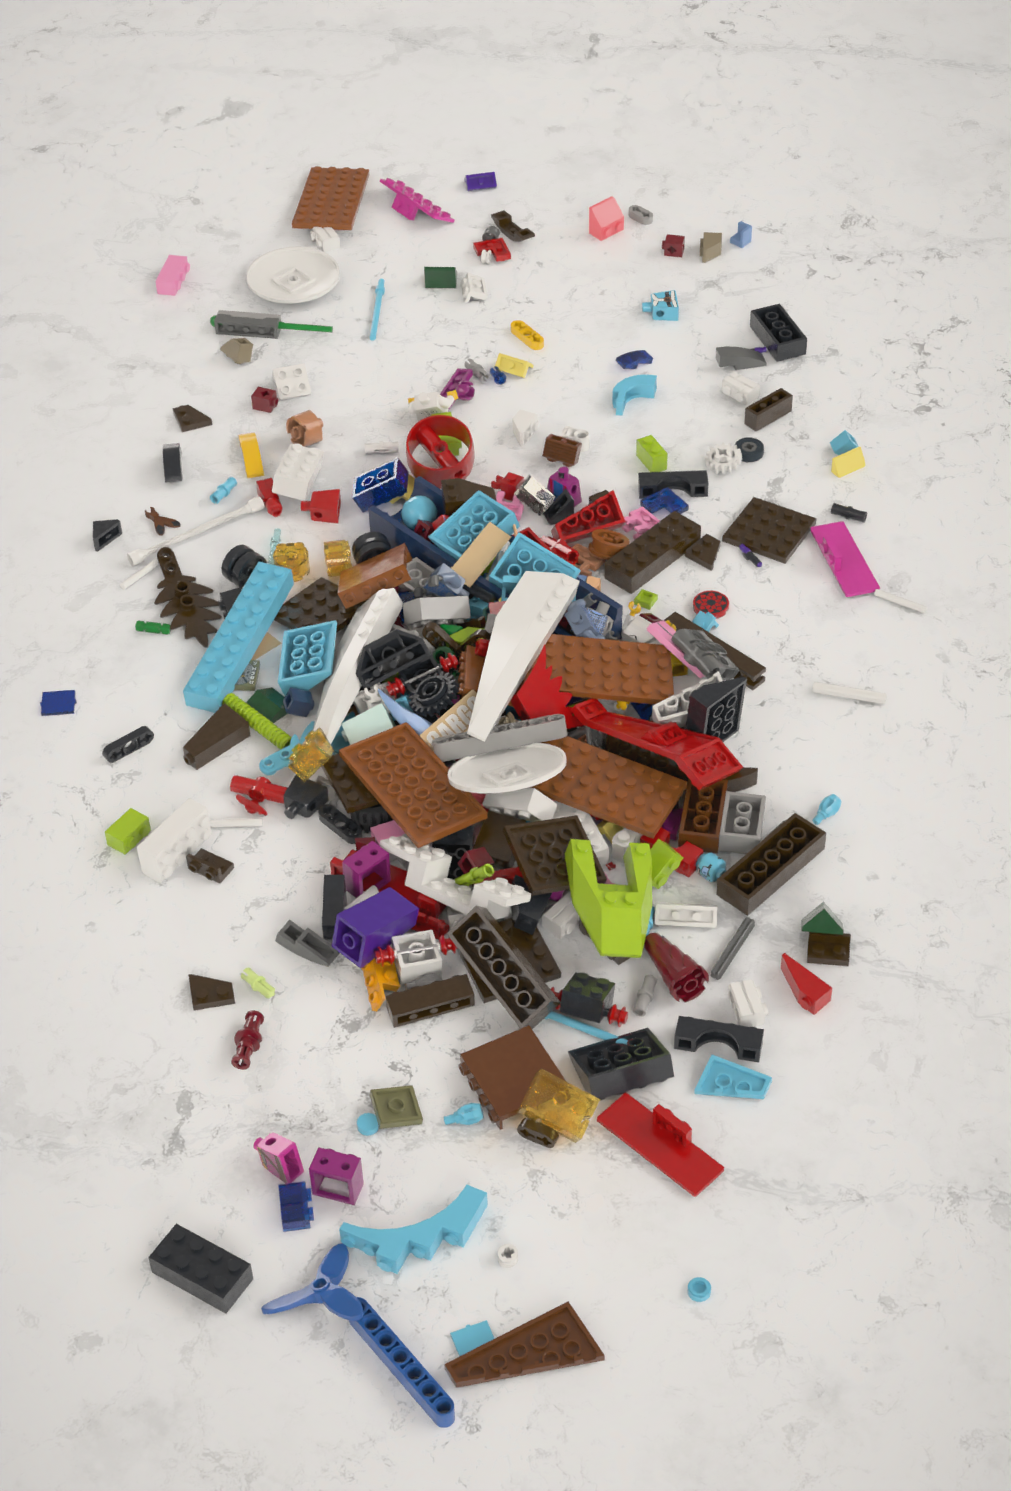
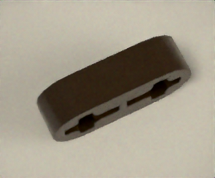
M529 1118L522 1119L517 1127V1132L523 1138L547 1148H553L559 1139V1134L556 1130Z

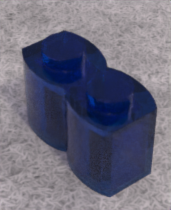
M305 1181L278 1185L283 1232L310 1229V1221H314L313 1207H308V1202L312 1201L311 1188H306Z

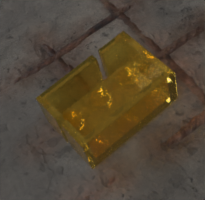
M541 1068L535 1073L517 1112L534 1121L539 1118V1123L553 1128L561 1136L576 1143L582 1139L590 1122L588 1119L593 1116L600 1099Z

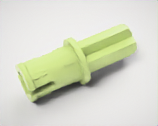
M251 968L243 970L248 975L246 976L244 973H241V978L249 983L254 991L260 992L268 999L275 995V988L267 983L263 976L257 975Z

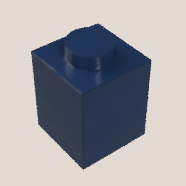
M291 687L283 700L286 714L307 717L315 704L311 691Z

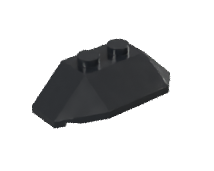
M395 629L363 647L356 676L363 688L368 689L430 656L431 653L422 637Z

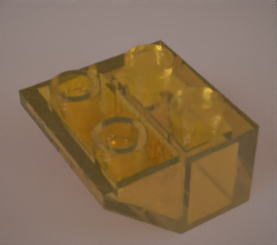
M320 727L315 732L311 730L306 735V740L302 744L298 743L292 749L293 753L289 757L288 768L304 782L332 757L334 751Z

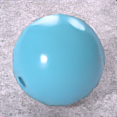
M426 496L411 497L402 507L403 523L412 531H414L418 520L434 522L437 519L436 505Z

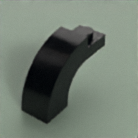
M180 443L163 444L165 483L183 480Z

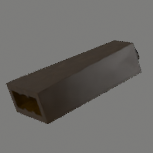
M223 704L183 746L184 761L187 765H191L198 770L250 737L249 722L228 705Z

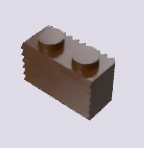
M554 434L546 437L543 457H546L550 462H562L566 467H572L578 463L582 443Z

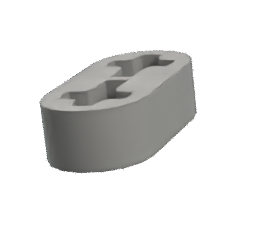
M638 205L629 207L628 215L631 219L644 225H649L653 222L652 212Z

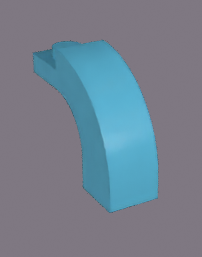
M635 375L617 383L612 391L613 408H616V415L623 416L625 405L631 399L639 397L654 399L657 389V375Z

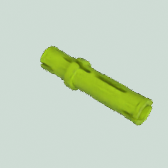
M485 864L479 868H472L470 872L453 880L460 886L468 887L474 883L479 884L485 878L491 877L494 874V868L490 864Z

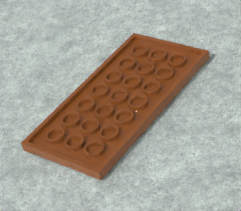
M311 167L292 220V228L332 227L334 230H352L370 175L369 169Z
M551 634L545 644V669L552 665L550 679L562 676L559 692L571 693L572 697L657 704L674 695L671 652L664 645ZM538 655L537 659L535 660V662L533 663V665H532V667L530 668V670L528 671L527 675H526L525 678L523 679V681H522V686H523V684L525 683L526 679L528 678L529 674L531 673L532 669L534 668V666H535V664H536V662H537V660H538V658H539V655Z
M407 722L339 749V756L417 848L488 818L487 811L470 792L456 789L449 783L448 767Z
M566 736L561 739L541 742L556 746L565 752L567 763L564 769L556 776L530 787L535 788L552 800L653 839L687 788V781Z

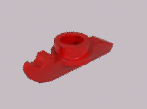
M239 794L236 795V799L245 805L248 813L254 814L258 812L259 815H268L266 810L256 800H249Z

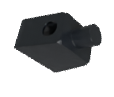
M296 774L284 794L286 809L284 814L286 817L294 819L297 814L305 818L312 816L322 805L329 801L327 786Z

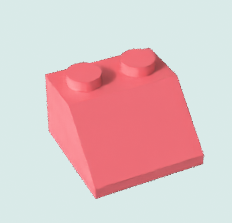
M613 196L589 207V234L602 241L624 230V216Z

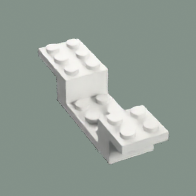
M402 834L399 837L391 836L389 839L380 841L379 846L385 851L410 862L405 881L406 886L466 915L477 905L487 908L495 920L508 917L510 906L530 901L531 893L524 891V888L521 886L509 884L508 880L504 878H496V880L474 884L473 891H471L470 887L456 884L455 880L447 878L452 856L445 854V851L442 849L430 847L429 844L417 848L406 834Z

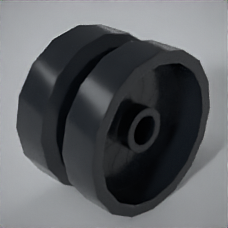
M368 532L359 536L352 545V555L356 565L390 550L391 545L387 537L380 532Z
M244 544L237 545L226 554L221 567L222 575L242 589L257 563H267V561L249 546Z

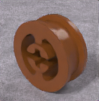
M596 529L592 532L591 537L593 541L589 543L588 549L592 554L609 560L629 545L630 541L619 532L608 529Z

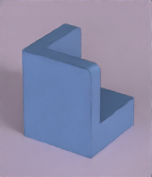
M742 221L738 222V232L730 237V243L740 248L749 244L752 238V226Z

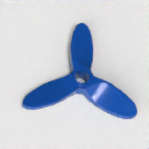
M343 1243L333 1246L318 1267L316 1279L303 1289L266 1303L261 1308L262 1313L274 1314L304 1304L319 1303L324 1304L330 1312L350 1321L362 1319L364 1311L360 1301L347 1289L338 1286L343 1279L349 1262L347 1246Z

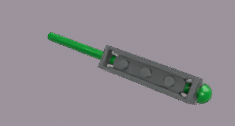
M219 310L217 315H213L210 318V324L215 327L216 334L278 339L281 329L333 333V326L281 322V316L278 314Z

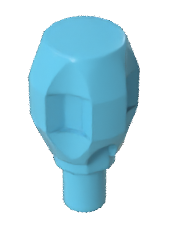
M835 794L825 797L819 805L817 815L812 820L813 823L819 825L823 819L835 815L840 809L841 799Z
M469 1103L461 1106L454 1114L444 1116L445 1124L448 1125L456 1122L457 1124L471 1125L478 1123L484 1118L481 1104Z

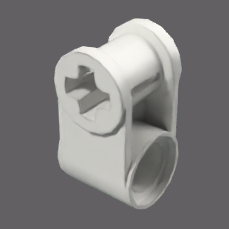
M566 426L562 430V434L559 435L560 437L582 443L580 452L588 451L590 448L589 432L587 430Z

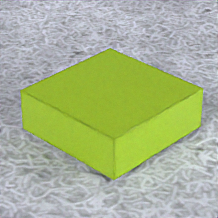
M641 589L634 599V605L639 603L642 608L650 610L658 600V594Z

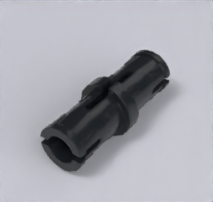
M833 503L831 508V514L865 523L868 514L865 511L854 509L852 506L847 507Z

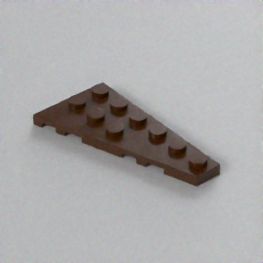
M568 1301L444 1364V1369L455 1387L458 1388L604 1361L605 1355Z

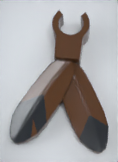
M150 507L151 512L145 510L146 518L154 522L155 531L160 536L165 533L164 526L172 528L181 526L180 522L175 519L159 516L154 507Z

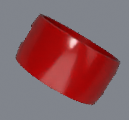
M433 415L417 422L409 431L406 440L407 463L415 479L419 476L439 489H441V480L456 478L465 480L471 473L475 459L474 442L467 426L457 418L448 415ZM439 436H451L462 441L469 449L465 457L458 461L449 450L448 444L441 440ZM419 444L438 465V469L426 467L413 458L412 454Z

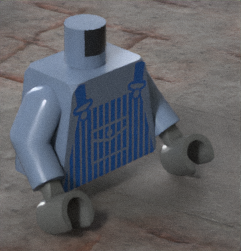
M443 563L430 574L423 587L424 589L417 587L412 594L413 600L423 598V594L426 596L435 594L439 597L469 596V592L462 588L465 579Z
M589 593L583 599L570 603L567 608L568 612L564 615L577 637L617 640V637H612L615 633L614 631H609L605 636L600 635L585 606L590 607L597 602V600L593 601L590 598L593 593Z

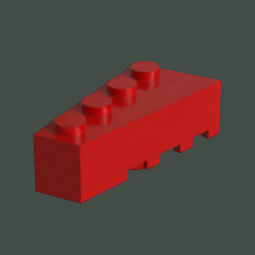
M614 490L557 523L551 530L553 538L556 540L561 538L569 544L591 537L592 532L596 529L615 530L621 528L625 523V519Z

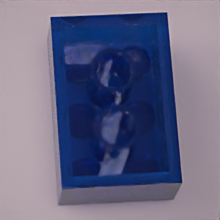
M397 457L354 477L352 499L364 513L373 505L377 507L383 503H388L396 497H401L407 493L409 471Z

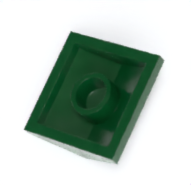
M273 687L256 690L246 702L273 723L287 715L283 703L285 697Z

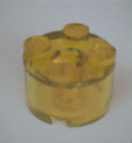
M348 541L323 542L328 577L340 576L341 571L352 567Z
M280 543L276 546L273 553L274 565L292 569L294 582L302 580L303 576L310 573L309 554L304 543Z

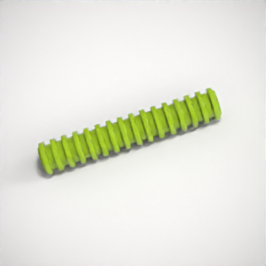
M229 693L224 697L222 705H228L248 721L251 728L279 749L290 745L292 737L289 734H286L285 731H282L281 728H278L277 725L234 693Z

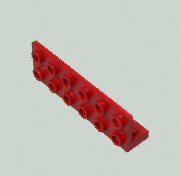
M352 849V850L349 852V854L345 857V859H346L348 856L353 855V854L356 853L357 851L354 850V849ZM333 857L330 861L331 875H343L342 862L344 860ZM390 864L391 881L378 891L381 892L391 887L417 906L419 912L426 914L427 917L432 916L438 919L447 905L406 886L405 881L408 871ZM373 872L362 880L363 891L365 892L383 878Z

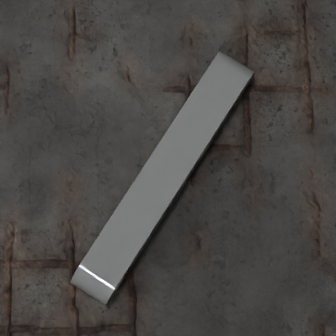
M554 714L494 726L485 742L467 734V732L438 737L432 740L433 750L439 759L445 762L467 756L470 757L561 739L567 736L565 716L563 714Z

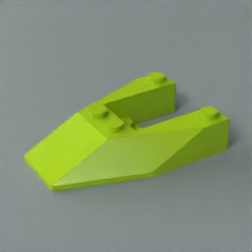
M571 839L565 852V860L572 904L600 956L641 958L652 909V857L649 844L629 843L623 856L628 885L597 883L591 841Z

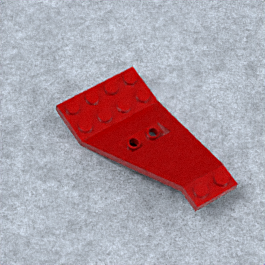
M593 698L576 704L571 709L575 718L582 725L674 760L679 769L687 775L692 785L699 791L739 772L743 768L719 737L681 729L676 722L671 721L666 724H659L608 712L598 699Z

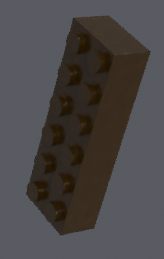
M673 511L605 562L604 579L633 594L683 556L685 550L701 538V525Z
M794 813L717 879L716 895L748 916L825 849L826 832L797 813Z
M476 905L447 933L520 1029L528 1025L533 1029L561 1003L487 908Z

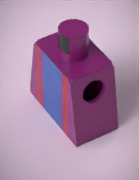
M560 467L548 479L546 498L555 501L567 489L574 499L575 508L582 502L579 480L577 477L569 474L567 467Z

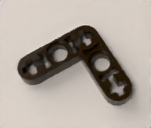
M434 622L427 623L422 630L423 637L435 648L443 646L441 641H445L457 656H460L462 651L465 652V645L476 647L478 638L489 641L491 638L489 632L479 629L458 644Z

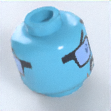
M712 852L702 854L696 862L697 873L711 883L717 881L726 872L725 861Z

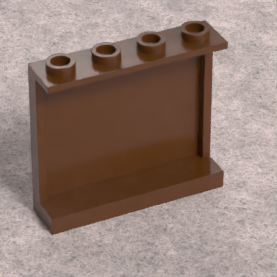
M530 1025L460 1054L461 1063L458 1066L461 1074L467 1076L471 1090L473 1092L476 1091L481 1106L486 1107L488 1110L490 1121L496 1123L500 1130L503 1129V1120L551 1099L559 1097L562 1103L570 1100V1086Z

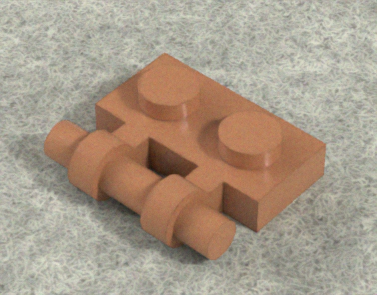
M578 543L572 547L579 553L577 563L581 564V566L573 565L581 570L579 575L591 576L592 572L589 569L596 571L606 562V559L592 554L588 548Z

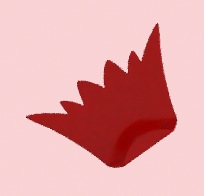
M544 644L534 668L523 686L510 701L522 721L554 714H563L567 729L582 727L584 725L575 716H572V707H565L572 698V694L559 692L562 676L550 679L552 665L545 669L546 647Z

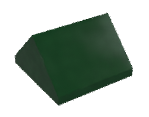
M424 267L425 288H456L458 275L456 267Z
M824 901L801 920V931L840 935L844 933L843 923Z

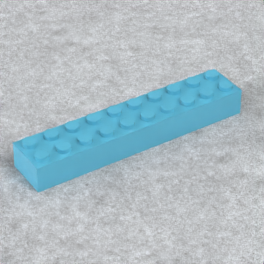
M263 562L257 563L183 690L186 706L215 713L222 706L224 697L234 691L236 682L255 654L294 585L292 569Z

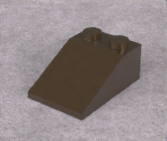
M460 478L441 480L442 500L445 515L447 516L455 513L478 490L497 501L495 490L492 487Z

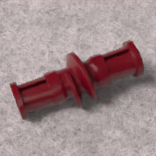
M248 1011L245 1015V1025L234 1036V1042L237 1047L236 1054L231 1059V1064L237 1069H248L251 1064V1055L260 1048L262 1035L259 1033V1027L264 1022V1016L259 1011Z

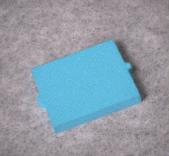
M487 1320L472 1326L466 1325V1328L450 1333L459 1356L495 1339Z

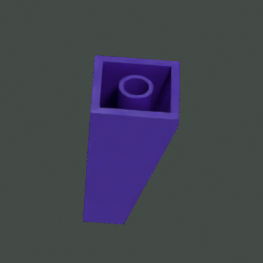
M389 887L337 914L332 947L361 969L375 958L374 952L378 951V946L385 950L387 945L392 944V937L403 935L416 925L419 908Z

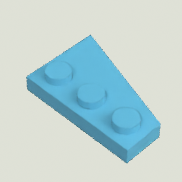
M711 1055L695 1087L694 1093L764 1099L772 1083V1077Z

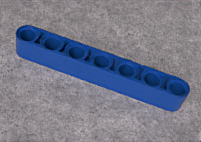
M356 1297L362 1304L364 1315L362 1319L356 1321L349 1320L350 1325L432 1421L441 1428L451 1426L455 1421L453 1400L364 1298ZM429 1393L434 1394V1395H432V1396H425L426 1394H429ZM442 1410L449 1411V1412L444 1413V1414L439 1413V1412L442 1411Z

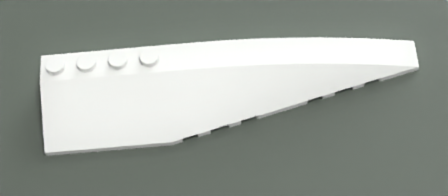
M525 571L495 618L467 734L485 742L537 659L544 644H546L568 606L573 601L578 589L579 580L563 573Z
M394 588L377 591L357 609L334 651L332 674L325 680L305 758L307 762L320 761V759L325 757L341 723L362 686L356 676V670L363 647L388 634L403 607V602Z

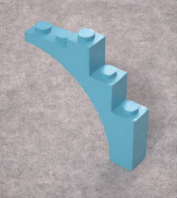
M466 1185L459 1196L444 1210L429 1219L405 1227L371 1229L343 1222L339 1229L340 1239L347 1247H354L362 1250L369 1256H376L377 1266L382 1270L398 1274L410 1253L417 1258H425L431 1261L442 1240H446L451 1245H458L464 1248L488 1206L487 1192Z

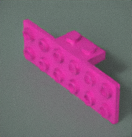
M386 178V180L380 179L379 182L397 193L392 208L407 219L414 221L417 211L420 209L434 219L454 223L455 219L450 217V213L441 211V207L433 205L432 201L424 199L422 194L414 192V189L405 186L404 182L400 180L395 182L390 178Z
M843 521L810 528L814 539L846 597L872 593L876 589L880 590V586Z

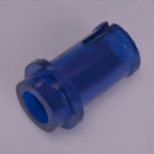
M494 366L495 370L492 367L490 375L493 376L495 383L504 384L506 382L505 373L501 372L497 366Z

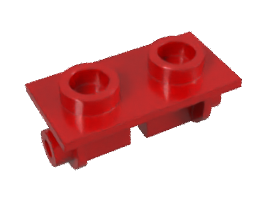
M418 911L416 925L411 929L417 932L433 930L435 939L439 940L441 935L445 936L450 927L445 923V920H439L432 916L427 917L426 914Z

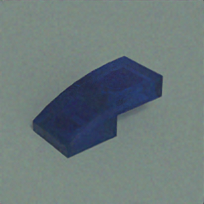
M637 350L620 355L615 361L623 369H637L638 364H651L653 357L646 350Z

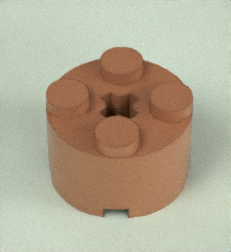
M311 410L288 418L286 429L288 434L291 433L292 438L290 440L293 444H301L304 447H308L323 440V421L321 418H317Z

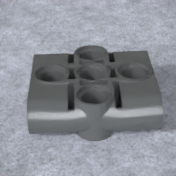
M680 629L672 636V642L684 653V659L690 665L697 667L707 679L713 677V674L717 672L720 673L722 680H731L737 675L739 668L726 657V650L719 644L714 643L703 631Z

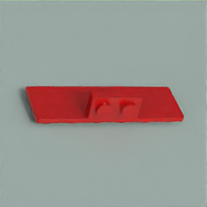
M624 1093L597 1117L598 1123L694 1197H697L724 1172V1166L692 1143V1128L685 1121H681L671 1110L665 1109L660 1104L654 1107L653 1112H651L628 1093Z

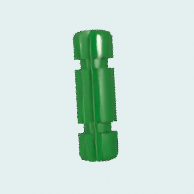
M138 620L135 624L136 631L140 632L145 630V632L160 634L162 632V634L168 635L171 631L170 624L166 623L161 625V623L146 621L145 623V621Z

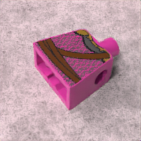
M274 1132L264 1139L259 1137L254 1142L253 1147L258 1151L264 1168L288 1186L304 1172L295 1142Z

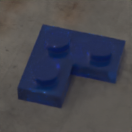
M668 487L640 500V506L644 507L651 514L663 508L670 513L676 511L680 514L689 510V505Z

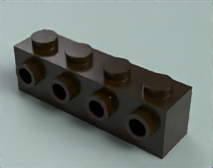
M467 974L455 975L449 979L434 981L423 986H415L409 990L393 992L386 996V1008L393 1028L475 1006L474 992Z

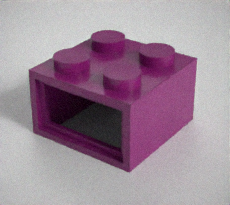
M374 841L361 847L360 850L348 856L342 862L346 891L355 898L363 894L362 880L373 872L383 878L374 885L378 890L391 881L389 853Z
M318 1147L309 1167L312 1195L355 1206L364 1185L361 1158L353 1154L336 1152L330 1148ZM324 1177L348 1183L349 1197L320 1190Z

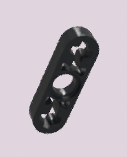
M141 726L105 746L102 755L108 762L114 763L149 744L154 738V733L147 726ZM132 741L128 747H125L128 742Z
M325 804L318 809L319 820L347 843L355 844V838H362L361 827L333 805ZM338 822L345 823L343 826H336L335 824Z

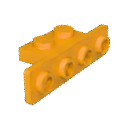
M374 958L361 969L364 973L372 1011L377 1012L385 1001L384 990L397 992L400 988V983L394 962L393 965H390L389 962H384L383 967H381L380 963L377 964Z

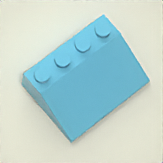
M478 490L429 536V539L442 551L458 560L489 522L508 535L514 533L513 524L516 525L517 529L520 525L513 511Z
M519 532L489 575V581L502 589L503 575L523 576L525 571L563 573L576 579L581 570ZM506 590V593L510 595L513 590Z
M336 620L284 631L278 684L284 696H286L290 687L308 691L332 674L337 630Z

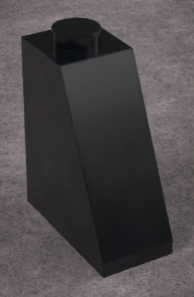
M324 875L323 939H333L336 916L344 911V908L347 906L345 875Z
M515 875L512 885L521 886L524 888V891L529 892L524 878ZM552 892L533 895L529 902L511 906L514 927L533 935L548 905Z

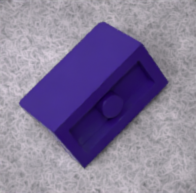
M495 172L465 175L464 178L467 191L497 187Z

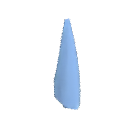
M378 689L382 700L399 724L407 722L419 736L432 725L428 720L402 707L382 690Z

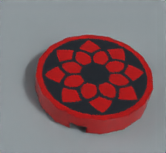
M703 591L694 597L693 609L696 614L699 611L705 614L709 612L718 619L723 617L729 609V600L718 591Z

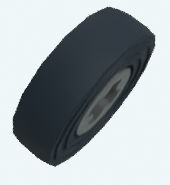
M745 437L735 443L737 449L741 450V461L755 462L764 455V444L756 438Z

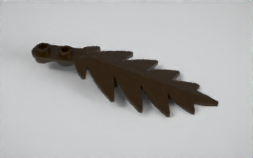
M163 547L157 552V560L164 580L157 585V588L164 589L159 593L154 604L158 605L169 602L162 610L160 618L176 614L171 622L170 629L173 630L186 625L185 639L195 637L203 647L207 648V634L217 633L218 630L206 621L218 620L222 616L205 609V607L219 606L218 601L200 595L213 593L214 590L201 584L193 583V581H196V577L182 575L172 549Z

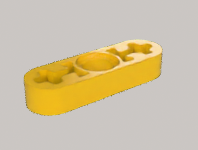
M515 320L511 323V333L533 350H541L544 347V338L525 322Z

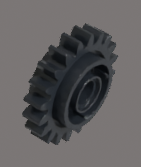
M442 671L440 675L435 672L434 676L428 675L427 679H422L420 684L415 685L416 690L411 691L413 695L409 697L411 700L409 705L414 713L420 717L423 715L426 718L429 714L431 717L435 713L441 714L442 710H447L448 705H453L452 699H457L455 694L459 693V684L449 672L445 674Z

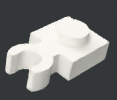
M376 685L373 686L374 693H369L368 689L364 688L363 694L369 699L365 702L367 710L383 703L390 713L382 698L378 697V687Z

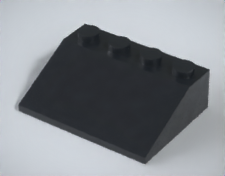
M740 677L703 685L698 690H694L689 696L685 730L719 737L722 742L738 732L747 679Z
M649 1028L568 1051L585 1092L592 1101H601L612 1095L624 1094L629 1090L644 1088L649 1084L664 1082L668 1078L674 1077L670 1052ZM618 1039L628 1040L627 1045L623 1043H616V1041Z

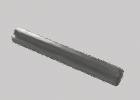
M749 917L744 919L712 968L710 974L712 978L716 980L721 979L754 928V919Z

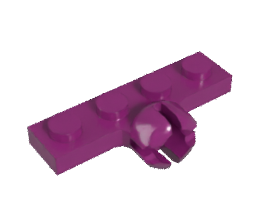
M457 368L440 395L447 398L446 392L456 390L458 399L463 401L472 400L475 394V389L469 387L473 385L469 381L473 376L472 369Z

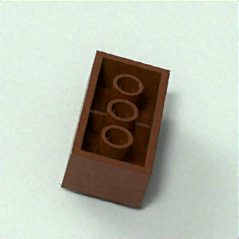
M688 778L679 829L678 847H681L688 841L703 849L705 853L712 852L718 854L728 780H721L699 791Z

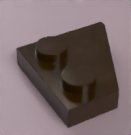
M194 974L188 975L194 1011L235 1004L232 982Z

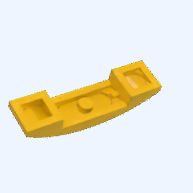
M255 432L239 434L238 438L247 478L264 476Z

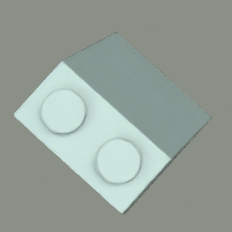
M381 703L341 723L344 729L341 733L345 741H349L350 745L391 729L396 724L388 710Z

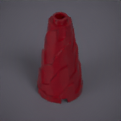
M650 933L646 936L644 948L654 962L672 997L680 1002L679 999L688 1002L697 998L706 989L703 985L704 982H709V975L703 966L697 964L688 954H684L663 935Z

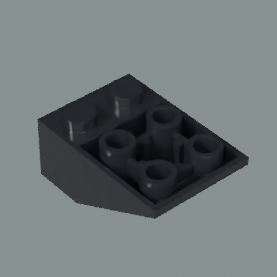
M468 826L432 842L433 848L442 849L445 851V854L452 856L447 878L455 879L464 875L457 863L466 851L472 850L474 847V826Z

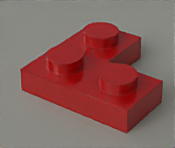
M503 237L473 243L477 256H481L483 250H486V252L491 250L496 262L511 259V253Z

